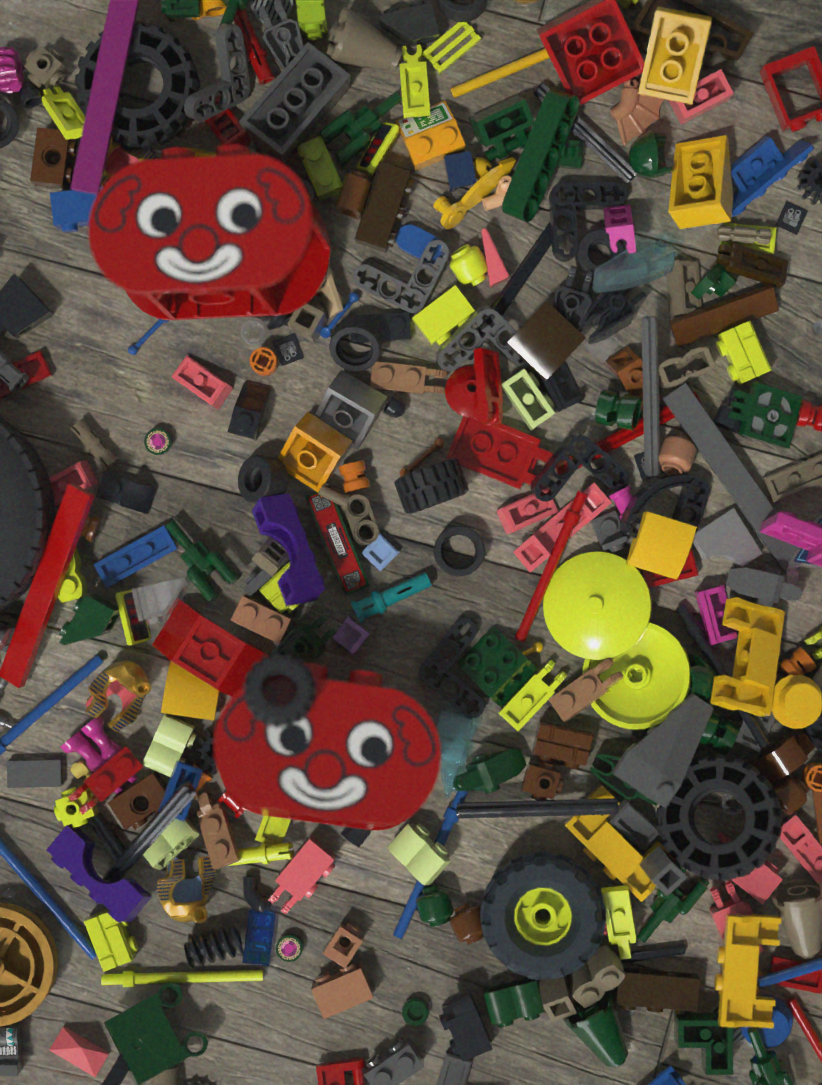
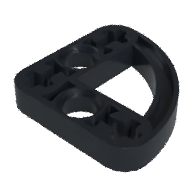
M672 474L651 481L640 489L627 505L620 520L621 531L627 536L637 538L639 529L631 527L630 522L635 521L640 524L643 516L641 512L655 496L667 489L682 486L672 519L697 527V532L710 492L709 483L704 478L686 474ZM693 485H697L700 488L699 493H695L692 490ZM691 499L696 501V504L688 503L687 501ZM690 507L693 511V517L690 521L685 522L682 516L683 511Z

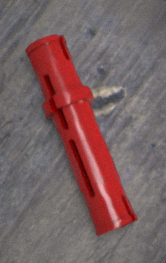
M237 10L233 22L242 31L247 62L252 64L259 84H267L275 79L266 58L268 56L267 51L262 49L246 10ZM242 23L245 24V27L248 31L251 40L248 39L245 30L242 26ZM253 48H255L262 66L259 65Z

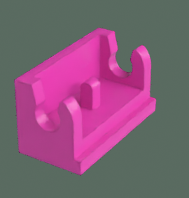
M630 204L603 208L606 233H609L610 246L613 252H617L616 242L619 239H624L627 242L626 248L628 253H636Z
M724 584L695 591L705 635L710 645L737 638V633L734 629L722 625L727 599Z

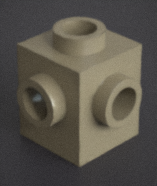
M43 46L39 50H33L28 55L27 63L24 65L30 73L27 76L29 80L39 88L43 85L51 90L64 80L65 74L68 71L62 64L64 59L54 49L48 52Z

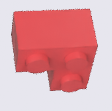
M720 69L697 81L692 104L673 100L668 101L680 124L683 125L729 101L734 93Z

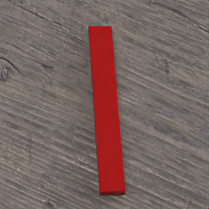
M75 483L68 484L0 669V677L17 688L25 686L95 497L94 494Z

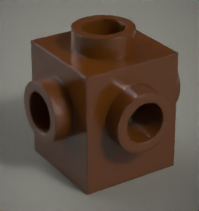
M541 761L540 765L528 762L521 789L524 792L531 793L532 799L547 800L549 798L554 800L555 794L561 793L564 779L560 778V771L555 770V764ZM541 779H548L547 783L539 784Z

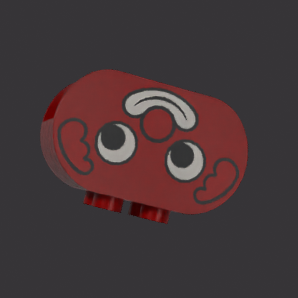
M228 144L219 146L216 149V156L195 157V152L187 148H168L162 151V157L159 160H143L131 164L117 172L102 187L93 203L89 217L88 235L90 248L101 272L113 284L125 290L129 298L140 310L151 317L161 320L289 314L306 305L317 294L325 280L330 264L331 245L327 227L297 176L277 160L263 155L250 154V149L243 145Z
M303 663L309 667L312 676H314L315 700L308 715L306 714L303 720L292 724L290 727L281 726L280 728H274V726H266L260 720H256L247 708L244 698V686L230 698L223 708L217 722L214 737V753L217 768L230 796L242 808L254 814L364 830H386L398 826L414 814L428 799L437 781L441 764V746L437 730L431 718L408 695L394 689L381 688L383 679L381 674L352 670L346 683L326 680L328 668L325 666ZM274 675L267 679L263 686L265 700L275 707H284L291 704L297 694L295 682L285 675Z

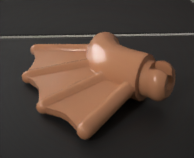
M631 79L624 82L620 102L610 109L612 118L617 121L623 146H626L632 138L644 135L648 126L655 120H659V108L663 100H665L639 94V82Z

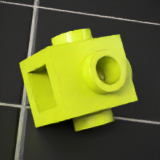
M76 787L60 792L62 797L55 800L54 813L57 820L62 821L63 826L72 824L73 828L88 823L87 818L95 816L99 812L97 805H94L83 815L79 811L81 805L93 798L92 791L89 788L72 802L68 796L76 790Z

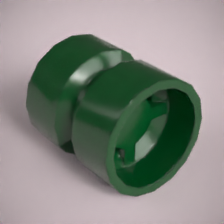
M602 390L597 401L595 421L597 424L613 426L617 423L618 428L634 431L639 422L642 399L640 396L624 394L623 397H620L618 392Z
M712 711L699 743L703 745L710 743L711 749L725 756L732 748L739 734L740 724L728 718L721 720L720 714ZM717 729L720 730L718 735L715 736Z

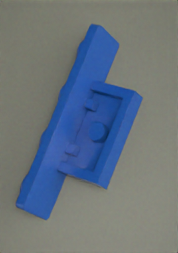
M765 136L731 165V178L738 192L733 195L732 217L741 214L751 201L764 195L767 188L775 181L783 179L787 175L788 170L794 165L806 160L808 154L814 150L813 145L799 140L781 154L772 138Z

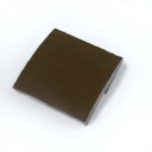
M545 301L506 344L546 381L586 337L549 302Z

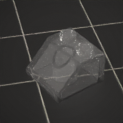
M182 577L131 589L138 620H146L147 625L167 620L166 615L173 612L192 581L188 577Z

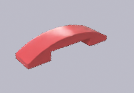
M595 482L583 491L588 495L580 511L582 516L578 525H574L569 539L612 503ZM573 500L513 551L514 555L530 573L551 556L552 549L565 521L563 520L564 514L567 509L570 510Z
M794 815L781 826L782 833L780 839L817 884L818 881L822 883V846L801 820Z

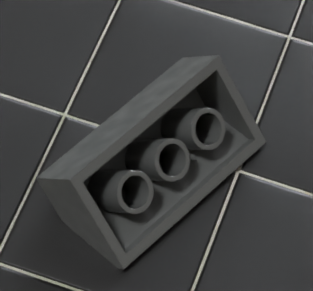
M307 42L242 117L239 124L261 151L270 158L284 164L297 149V146L306 139L349 89L351 75Z

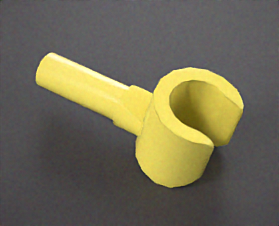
M84 760L74 763L70 769L77 779L83 775L88 777L93 773L90 772Z

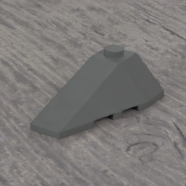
M691 694L667 715V719L657 728L652 727L647 731L648 735L637 745L633 743L625 751L612 773L649 799L666 808L682 784L714 708L694 694Z

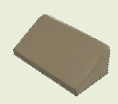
M676 260L666 263L669 316H683L702 309L701 298L698 300L691 294V291L700 282L699 261Z

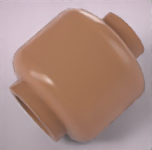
M676 434L664 439L658 459L665 473L682 475V473H686L691 469L697 451L691 439L683 434Z

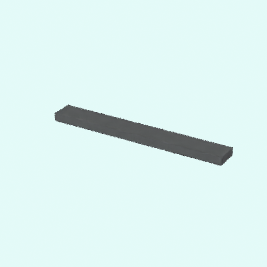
M683 383L663 397L662 400L783 572L787 574L799 566L801 563L795 562L794 559L801 548L759 532L762 522L775 515L776 511L687 384Z

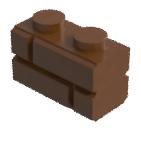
M539 720L532 753L537 755V760L552 763L553 759L564 761L563 766L579 769V765H587L593 734Z

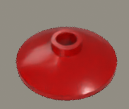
M465 366L453 372L447 380L445 397L448 405L454 412L464 417L476 418L475 409L479 404L476 391L470 392L467 389L469 385L476 386L474 366Z

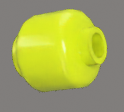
M466 244L451 254L450 268L461 284L471 283L475 286L486 279V258L478 246L470 247L469 244Z

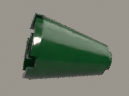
M605 991L598 1002L585 1008L574 1000L577 1014L563 1018L566 1025L606 1066H621L626 1061L628 1049L611 993Z

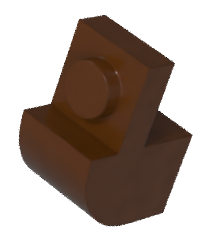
M802 728L792 729L779 743L765 748L751 764L772 783L790 774L809 759L807 756L815 746Z

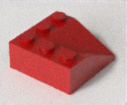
M591 0L536 29L566 92L579 98V106L643 73L644 60L616 0Z

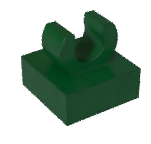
M566 139L556 167L580 170L584 141Z

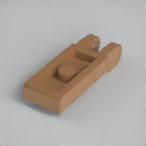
M375 362L372 366L370 387L378 390L423 394L424 392L445 394V388L442 386H424L425 376L446 378L447 371L426 369L423 366Z
M612 658L604 660L594 669L591 668L549 699L563 722L573 718L609 692V688L622 680L624 675L621 671L612 674L604 683L599 677L600 674L612 667L614 664Z

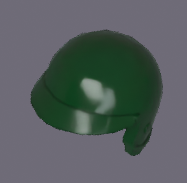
M649 130L632 143L629 150V163L634 172L639 176L657 178L674 172L673 167H667L665 163L664 147L665 140L667 139L665 133H653L652 130Z
M689 654L691 685L688 696L694 694L704 702H708L711 699L714 677L717 674L713 667L699 656Z

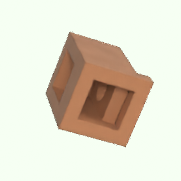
M350 922L347 925L341 923L325 946L323 954L343 968H346L363 942L364 937L360 935L361 929ZM347 937L350 939V943L342 945L340 939Z

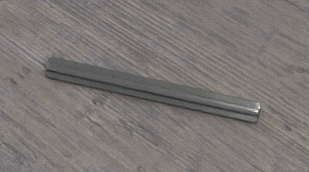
M644 316L641 319L644 466L647 476H658L661 473L658 459L660 454L658 319L655 316Z

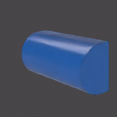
M176 760L158 812L183 784L190 782L197 789L203 769ZM193 798L175 819L185 822Z

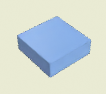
M381 534L378 535L375 542L369 544L362 552L380 572L399 553Z

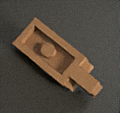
M206 792L197 796L201 809L197 812L198 822L213 870H218L241 861L226 810L222 809L221 804H215L212 793Z

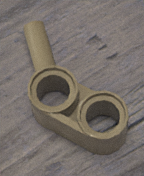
M322 485L318 495L341 506L344 515L348 519L354 542L362 546L375 542L379 535V528L368 499L360 494L353 496L347 494V496H344ZM352 500H357L362 504L361 514H354L350 510ZM363 525L371 530L369 540H363L359 535V528Z

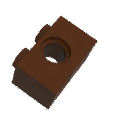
M37 127L30 181L35 186L67 190L68 183H72L74 170L70 164L71 156L76 155L77 140H66L60 130ZM52 154H61V160L58 164H49V158Z
M154 771L108 802V805L125 830L131 826L136 830L148 822L146 816L154 811L156 814L158 813L167 786L158 772ZM137 796H145L148 799V808L142 809L137 806Z

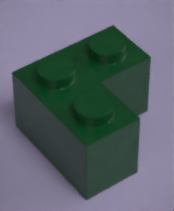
M674 1013V1040L678 1048H701V1067L706 1075H733V1027H720L718 1024L719 1013H690L689 1015Z

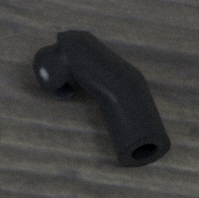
M243 876L244 900L256 912L262 913L264 910H269L272 903L268 900L269 897L261 896L257 892L256 876Z

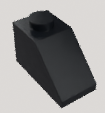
M244 382L234 406L228 433L257 440L270 389Z

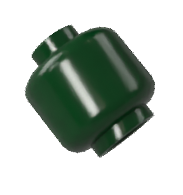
M437 885L423 888V894L416 898L420 920L423 923H429V927L449 922V917L454 913L449 891L438 889Z

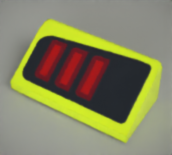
M386 122L381 124L382 127L376 131L370 141V145L366 148L356 165L359 171L371 178L374 177L379 162H383L400 134L399 126Z
M132 589L116 593L115 596L127 645L130 646L149 641L151 636L140 590Z

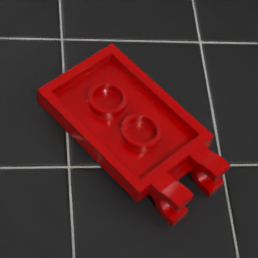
M463 416L446 460L451 458L458 459L459 464L463 467L521 490L523 483L531 486L533 479L536 477L532 472L537 460L547 463L554 453L539 448L540 439L502 423L498 426H491L489 423H479L477 417L468 418Z

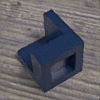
M471 151L444 156L449 192H454L455 188L476 183Z

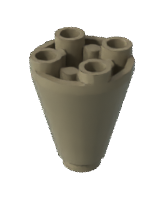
M343 7L337 20L340 24L338 26L333 25L328 37L332 44H328L324 55L334 63L388 70V68L395 70L401 58L402 50L397 48L393 41L357 13Z

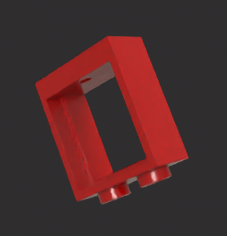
M815 46L764 65L759 71L782 132L791 129L792 133L807 127L806 122L816 119L817 123L822 122V107L789 120L773 79L807 65L822 103V64Z

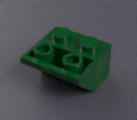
M89 594L84 598L80 597L72 610L75 612L73 619L70 622L66 621L60 630L59 635L62 638L59 643L64 646L110 633L120 615L118 606L96 594Z

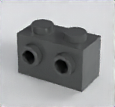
M410 1037L403 1041L400 1039L394 1042L387 1052L381 1056L378 1054L366 1062L364 1076L370 1085H398L424 1068V1058Z

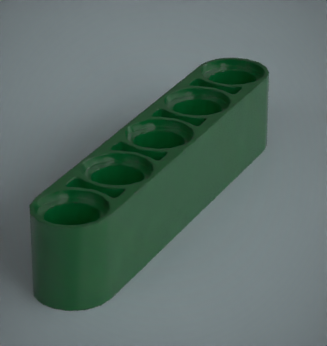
M553 88L546 93L503 199L502 211L504 214L524 222L532 221L537 214L579 109V98L577 96Z

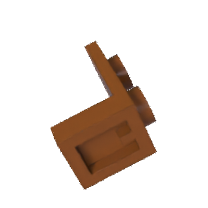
M627 346L607 359L606 363L609 369L621 380L628 394L641 397L642 412V360Z

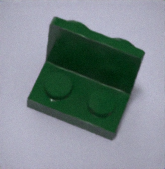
M492 627L457 663L484 693L500 707L538 670L496 627Z

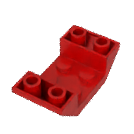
M181 599L152 644L170 661L231 697L244 686L246 675L252 669V665L255 662L261 661V658L266 655L270 657L269 654L250 642H244L203 616L202 612Z

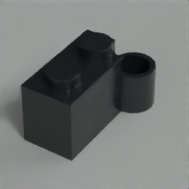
M469 989L448 997L449 1003L442 1005L443 1014L439 1015L444 1030L449 1029L453 1039L449 1040L454 1055L460 1054L462 1062L493 1050L492 1042Z

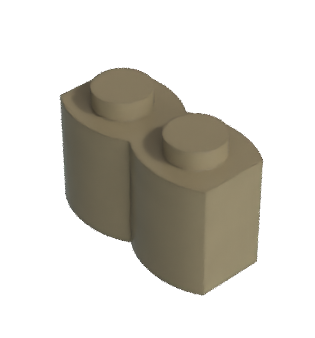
M708 347L693 349L681 358H671L660 364V388L670 389L676 387L687 379L698 378L712 370L715 363Z
M608 945L599 947L584 966L567 975L572 998L584 1008L598 1002L605 991L617 987L625 978L620 956Z

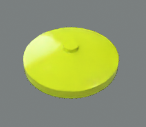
M587 552L567 560L553 574L543 599L544 618L553 638L568 652L591 660L614 658L633 648L646 632L652 612L650 590L636 567L626 565L627 560L611 553Z
M649 623L646 632L639 642L622 655L612 658L614 661L612 667L599 675L603 683L612 674L619 671L622 672L624 677L609 688V692L593 702L591 706L606 721L621 728L645 730L659 726L667 719V715L688 696L691 685V666L685 649L670 632L658 625ZM585 659L582 675L591 668L594 669L604 660Z

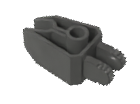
M280 0L273 1L274 8L282 22L272 26L267 9L261 6L258 10L266 27L262 38L279 66L284 70L289 64V58L296 56L304 46L298 22L288 19Z
M746 567L729 570L726 586L738 594L758 598L757 604L773 607V603H778L779 598L796 601L802 596L800 586L797 587V585L794 586V584L783 582L784 576H780L781 570L765 567L764 572Z

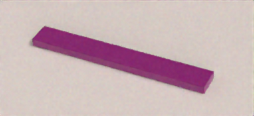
M110 0L71 184V189L74 191L98 195L100 192L140 0Z

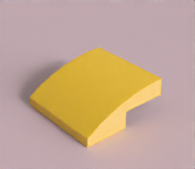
M643 512L637 538L632 540L626 565L677 580L689 554L697 527L651 512Z
M170 661L161 713L214 721L220 691Z

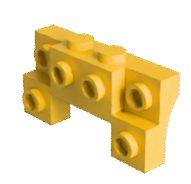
M738 597L726 599L722 625L739 631L732 677L726 675L714 677L710 703L729 710L739 709L759 717L771 714L785 611L774 607L758 605Z
M600 784L586 799L615 797ZM609 815L570 816L564 822V825L586 846L583 851L594 862L599 859L605 865L602 870L613 881L618 878L625 886L628 885L629 890L641 902L654 890L656 885L649 879L639 864L658 846L675 861L659 841L642 856L606 820Z
M726 913L724 939H722V946L717 947V963H720V974L716 973L715 990H719L718 993L720 995L718 1015L720 1027L774 1028L772 1011L773 1006H775V999L773 997L756 996L759 959L758 944L780 946V940L778 939V928L782 920L780 916Z

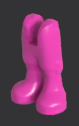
M101 715L93 718L60 746L66 753H79L86 760L90 772L96 771L121 750V746L110 740L103 729L105 721ZM85 735L99 746L101 754L95 751ZM134 774L128 781L131 783L135 782L138 778L137 775ZM123 785L114 792L116 794L122 793L124 791Z

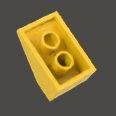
M657 7L639 94L688 104L693 103L712 17Z
M727 135L675 144L674 172H672L668 212L679 229L731 222L733 190Z

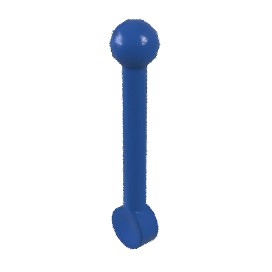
M357 292L350 293L349 300L343 306V311L338 313L330 324L321 330L320 335L323 338L330 337L332 328L353 302L355 303L359 300Z
M159 319L135 345L128 347V353L136 355L138 348L163 323H168L170 320Z

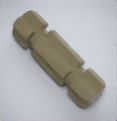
M721 225L717 230V240L728 241L731 239L732 242L751 244L757 242V244L767 245L771 240V230L760 229L757 231L756 228L737 226L731 228L730 226Z

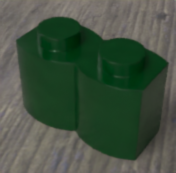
M522 978L484 989V996L492 1025L498 1024V1027H507L514 1024L515 1019L524 1018L525 1021L539 1018L540 1013L544 1012L536 979Z

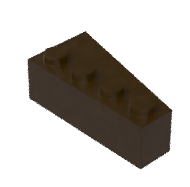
M647 0L630 32L631 34L650 38L657 7L712 17L704 53L735 62L739 60L754 34L696 0Z

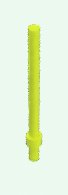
M263 970L163 973L123 971V974L101 975V985H123V987H134L135 984L263 981Z

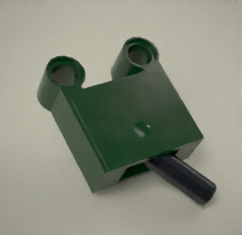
M164 984L158 989L156 994L104 1022L120 1055L101 1085H121L128 1072L135 1085H141L188 1057H197L206 1051L208 1041L201 1032L194 1031L186 1034L181 1040L180 1045L162 1008H173L182 1000L183 993L177 984ZM169 988L175 992L176 999L173 1003H167L163 1000L162 993L164 989ZM191 1037H196L200 1040L201 1047L197 1052H192L188 1049L187 1042Z

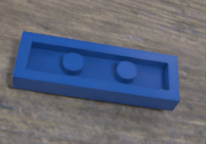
M166 525L94 564L106 588L178 549L170 532L165 527Z

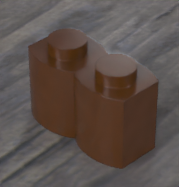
M352 171V174L345 175L335 204L338 213L361 220L371 189V182L367 180V175L357 171Z

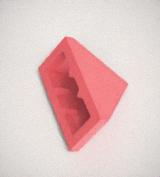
M63 1026L50 1048L51 1052L96 1077L109 1055V1052Z

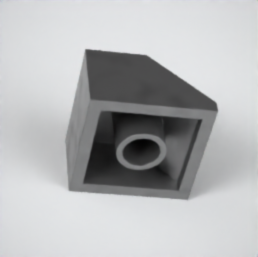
M340 370L328 387L315 416L351 439L352 443L350 446L358 450L383 407L387 396Z

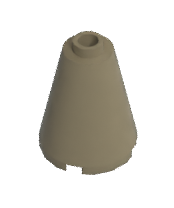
M795 879L780 884L781 889L776 892L774 890L770 895L778 916L782 918L781 924L794 953L802 958H812L821 950L822 883L818 881V885H814L811 883V879Z

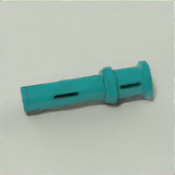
M426 572L383 592L373 591L371 596L358 602L352 601L351 605L360 624H362L364 619L377 613L383 614L386 611V607L409 598L432 585ZM411 586V589L397 594V592ZM374 604V606L362 611V608Z

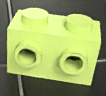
M523 369L501 386L529 429L533 430L555 414L552 410L555 408V405L547 394L544 396L537 388L540 383L532 372L527 373Z

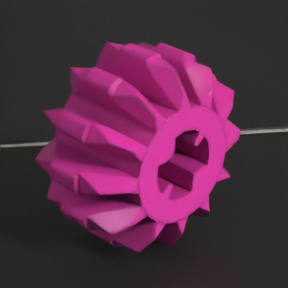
M0 47V94H13L20 91L24 85L23 80L25 78L22 60L14 47Z

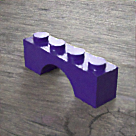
M290 493L261 497L252 510L261 535L272 537L280 542L289 555L290 566L278 580L285 605L291 606L316 601L324 590V579L317 570L315 555L310 550L306 540V530L299 521L296 504L292 502Z
M67 825L47 848V851L52 855L51 860L62 869L65 867L71 873L70 878L77 885H84L90 891L89 896L98 904L103 903L109 909L108 914L117 922H132L153 896L134 879H122L113 884L103 880L93 866L92 855L95 842L79 827L73 828L72 825Z

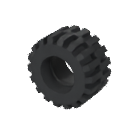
M452 458L401 476L394 482L403 509L408 514H413L466 494L469 490L458 459Z
M273 653V656L268 657L266 655L261 658V661L255 662L252 665V669L246 675L243 689L247 708L256 720H260L266 726L271 725L274 728H280L281 726L290 727L296 722L299 723L306 714L308 715L315 700L316 688L311 670L302 663L301 659L298 657L295 659L291 654L287 653L285 655ZM274 675L290 677L297 687V694L293 702L284 707L270 705L263 696V686L266 680Z

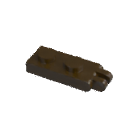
M731 243L729 246H718L719 255H717L716 262L726 266V271L762 283L771 284L778 288L785 284L788 260L736 243Z

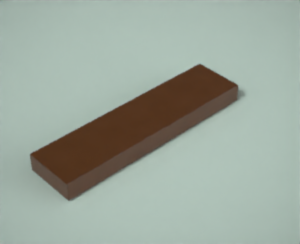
M769 284L669 320L676 346L680 347L779 311L774 287Z

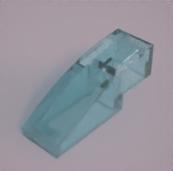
M658 240L642 251L636 248V253H628V250H625L595 269L593 290L596 293L617 291L659 279L673 271L676 250L661 240Z

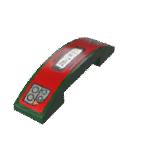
M318 492L305 496L345 596L370 586L338 505L318 495Z

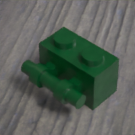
M517 95L469 117L478 143L486 147L493 144L492 149L484 152L489 162L496 158L500 160L506 157L507 153L517 148L523 149L531 132L530 130L525 133L524 129L534 124L526 99ZM514 134L515 138L505 143L502 142L503 139Z

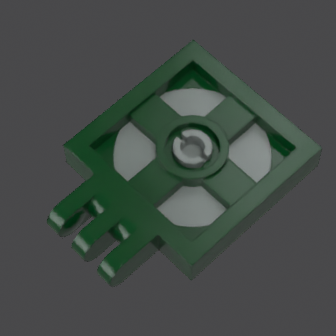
M752 382L749 394L735 390L733 396L741 398L742 402H731V407L739 409V413L729 411L728 417L742 421L739 435L784 449H790L803 397L758 382Z

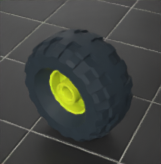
M534 851L511 859L493 875L482 898L480 910L481 927L489 949L506 968L531 979H557L577 971L594 955L604 934L606 908L597 882L580 863L560 853ZM539 909H546L551 915L547 919H540L537 917L536 912Z

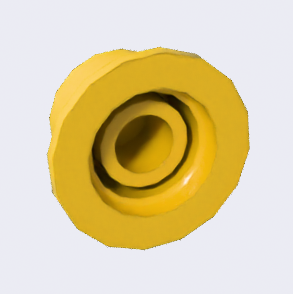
M788 675L775 684L771 712L779 723L796 729L805 728L817 720L822 711V692L811 678L803 675Z

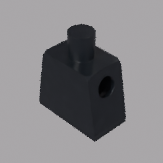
M13 274L0 290V336L8 330L11 335L19 338L54 315L16 274Z

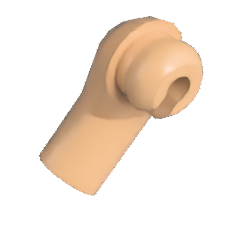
M507 175L501 177L495 194L482 198L485 211L502 206L512 177Z

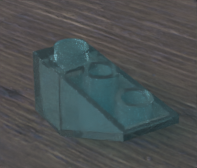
M441 709L436 730L441 746L440 771L445 797L449 798L451 792L456 793L457 791L452 783L459 766L464 767L468 751H465L464 748L467 740L472 741L476 726L472 725V718Z

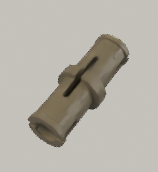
M84 418L80 419L70 428L85 445L84 449L88 453L91 452L105 470L118 461V458L103 442L104 438L101 435L98 436Z

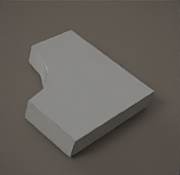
M734 508L695 532L693 544L703 559L711 556H722L731 560L737 568L743 567L762 554Z

